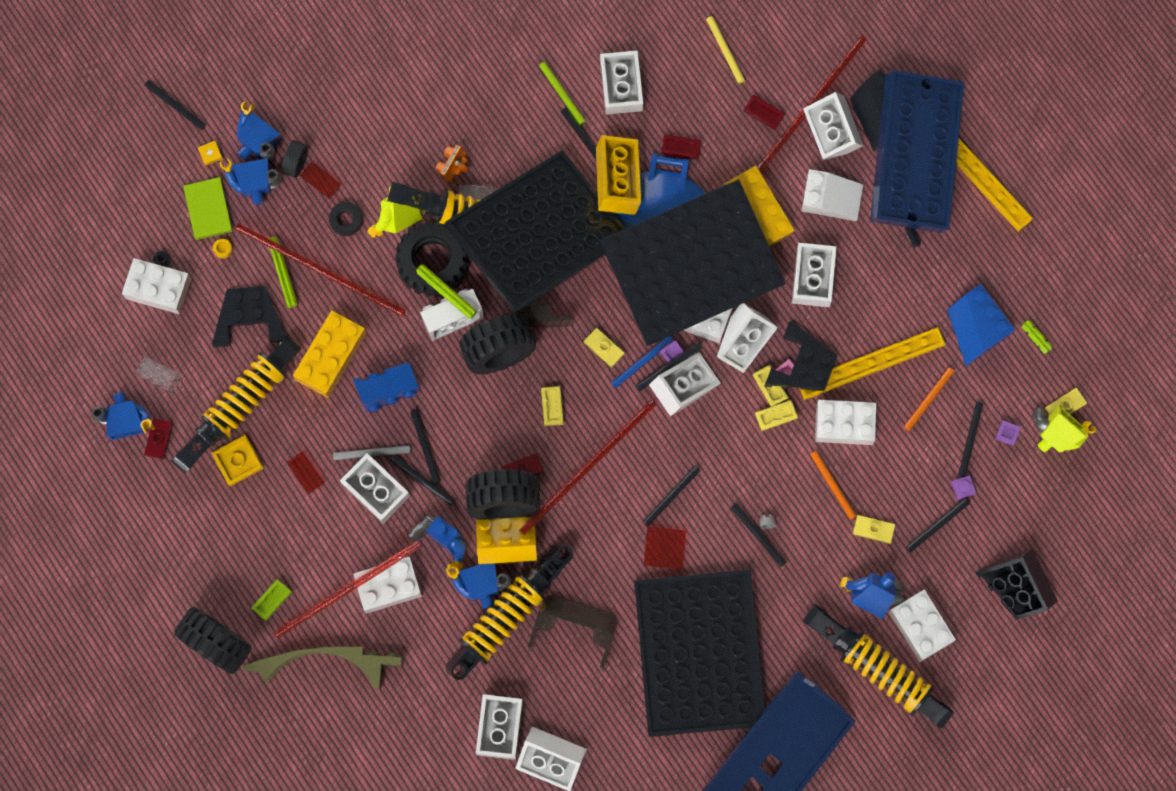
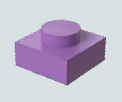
M675 339L659 349L668 363L684 352Z
M1002 421L995 439L1014 446L1021 427Z
M970 475L951 481L957 500L976 494Z

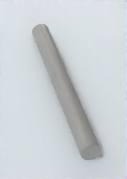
M410 445L334 452L333 459L362 458L366 453L373 457L411 453Z

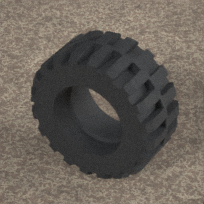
M428 221V224L423 225V222L417 223L418 227H410L408 234L401 236V242L396 247V266L402 281L405 282L409 289L413 288L415 293L421 294L422 292L428 297H431V294H436V297L442 296L417 274L414 258L418 250L428 244H439L448 250L450 254L448 266L441 272L435 273V275L451 289L454 286L457 288L461 284L460 280L465 278L466 270L469 266V257L444 224H434V221Z
M505 314L483 321V323L469 329L460 339L459 347L469 371L477 375H485L505 370L525 360L526 357H529L535 351L536 340L527 318L521 314Z
M517 469L490 470L489 472L473 475L465 484L466 510L472 518L477 520L534 516L541 506L539 479L531 472L527 473L524 470L518 471Z
M196 607L189 608L174 630V635L181 642L230 674H234L239 670L252 649V646L244 639Z

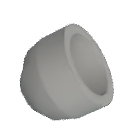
M765 514L761 516L760 527L762 529H771L776 526L774 516L769 514V517H766Z

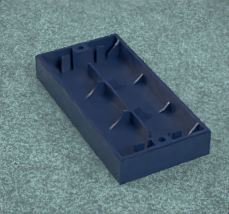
M891 70L885 74L870 222L937 233L949 230L964 82Z

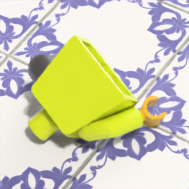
M418 194L412 197L415 200V204L418 201ZM387 197L381 201L380 218L376 225H372L368 229V234L372 238H375L376 235L382 236L383 230L396 234L422 220L419 209L389 202Z
M1059 405L1049 417L1042 407L1036 408L1032 414L1035 426L1043 438L1038 443V447L1043 452H1047L1051 447L1055 448L1058 452L1080 448L1089 437L1088 434L1096 432V427L1094 426L1088 429L1092 422L1085 421L1081 425Z

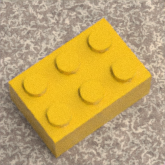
M534 516L476 520L478 564L537 561Z

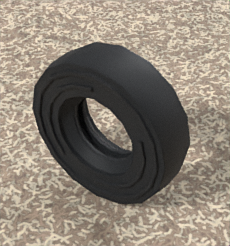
M342 202L332 208L329 214V223L335 233L341 236H350L360 230L363 216L361 210L356 205L350 202ZM342 213H350L353 216V221L350 225L343 226L339 223V217Z

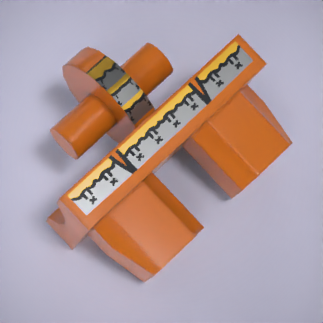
M456 145L455 148L447 146L444 156L448 160L446 164L438 162L435 170L447 182L452 183L456 175L459 176L461 171L467 173L469 169L465 165L467 153L459 145Z

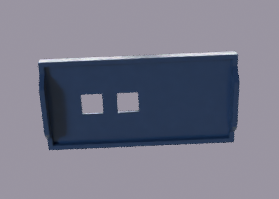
M795 671L702 791H741L751 777L764 787L762 791H802L856 721L818 686L806 679L798 671ZM769 754L782 763L772 778L760 768Z

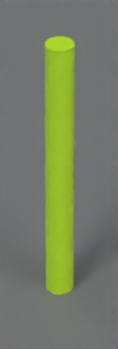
M542 62L539 67L580 126L586 122L546 62Z

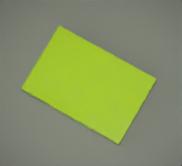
M220 177L183 186L195 240L233 232Z

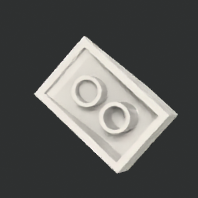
M809 169L801 211L857 221L863 184L828 172Z
M743 303L739 305L729 320L717 357L744 373L778 327L766 316Z
M699 352L659 375L649 386L668 414L672 416L721 383Z

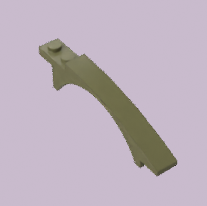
M322 647L292 651L244 665L243 671L262 673L261 679L263 681H270L281 668L293 660L307 655L329 654L344 658L355 664L365 673L374 689H381L383 666L402 667L403 659L398 657L399 654L395 653L379 656L378 652H367V655H364L365 649L363 647Z

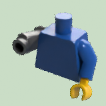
M247 100L241 104L242 112L238 121L237 139L242 148L237 152V155L243 160H246L251 153L258 158L262 157L263 159L267 158L268 161L274 158V147L282 140L279 132L257 115L249 113L255 109V105L251 104L250 109H248Z
M227 158L229 162L227 166H223L220 160V167L225 170L224 173L229 185L237 193H243L244 198L252 197L253 205L263 204V194L270 193L271 189L277 188L281 183L280 173L275 169L270 170V163L267 158L232 165V168H230L231 160Z
M125 393L113 395L115 405L107 406L106 409L98 406L92 410L91 415L95 421L107 424V437L111 441L147 433L146 429L149 427L155 430L150 414L141 405L135 404L134 401L126 402Z
M424 516L425 519L414 526L408 536L417 543L427 533L431 539L454 556V561L447 566L448 570L453 568L455 571L453 564L457 566L459 571L462 570V561L468 542L456 529L439 516L437 518Z
M495 563L480 564L460 571L453 564L455 571L452 573L446 568V572L451 577L455 589L465 598H471L473 602L480 600L483 610L494 607L491 596L505 590L511 581L510 577L505 573L497 576Z
M886 572L883 577L871 573L869 576L855 581L848 577H843L839 584L840 587H845L846 592L851 590V603L881 619L884 618L891 605H899L903 602L902 596L905 592V586L902 581L895 580V576L890 572Z

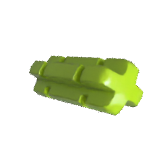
M1031 320L1026 321L1022 325V329L1029 333L1028 336L1037 346L1041 347L1040 350L1043 353L1049 352L1052 349V345L1049 341H1045L1046 338L1037 327H1033L1034 324Z

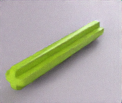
M276 236L268 238V244L288 308L296 307L298 304L278 238Z
M422 264L417 268V274L467 318L472 319L476 315V310L425 265Z

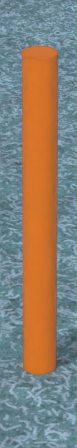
M948 367L904 425L907 431L910 432L955 371L952 368Z
M814 451L811 453L810 456L849 519L852 520L857 517L818 452Z

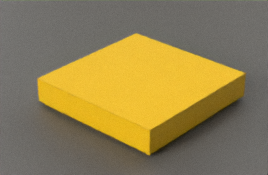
M246 435L211 453L229 487L264 469Z

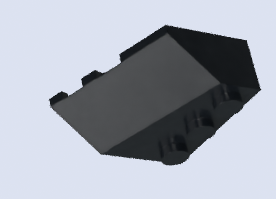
M880 69L869 77L849 99L873 152L878 148L885 75Z
M1033 549L1000 559L975 572L979 578L982 577L987 582V587L991 592L994 591L1000 597V602L1016 620L1046 611L1058 601Z

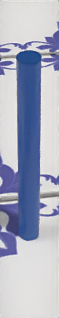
M669 336L662 340L614 379L611 385L616 389L660 353L659 349L672 341V337Z

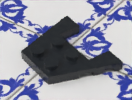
M265 286L226 290L212 341L213 348L229 347V327L268 324L270 343L281 342L286 337Z
M789 321L783 339L801 345L799 354L790 375L771 369L765 387L781 386V388L787 389L789 387H797L802 390L825 391L838 356L796 324Z

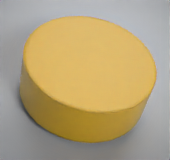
M218 239L215 241L213 252L218 258L224 259L231 255L233 248L228 240Z

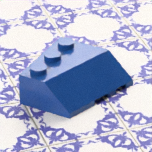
M981 284L965 294L947 310L953 331L958 340L959 349L964 358L965 367L1007 339L1015 331Z
M409 362L388 368L382 375L375 372L369 374L362 381H360V378L353 379L366 412L370 411L371 413L379 411L381 406L386 404L389 406L399 402V399L404 397L406 399L412 398L420 391Z

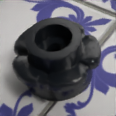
M158 251L153 256L152 261L154 264L168 267L171 264V256L168 252Z

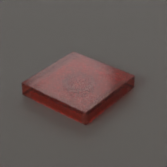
M647 527L644 566L682 570L686 530Z

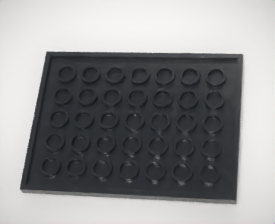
M563 150L450 218L444 224L514 314L606 256L599 241L626 229L613 212L598 211V193Z
M739 179L599 241L646 347L786 284Z
M751 569L634 580L648 737L751 728L765 710Z

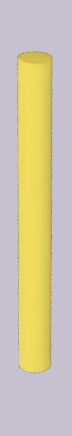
M713 16L708 17L706 20L738 84L745 82Z

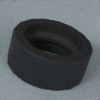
M296 140L290 143L282 163L281 172L293 178H297L300 175L308 155L307 144Z

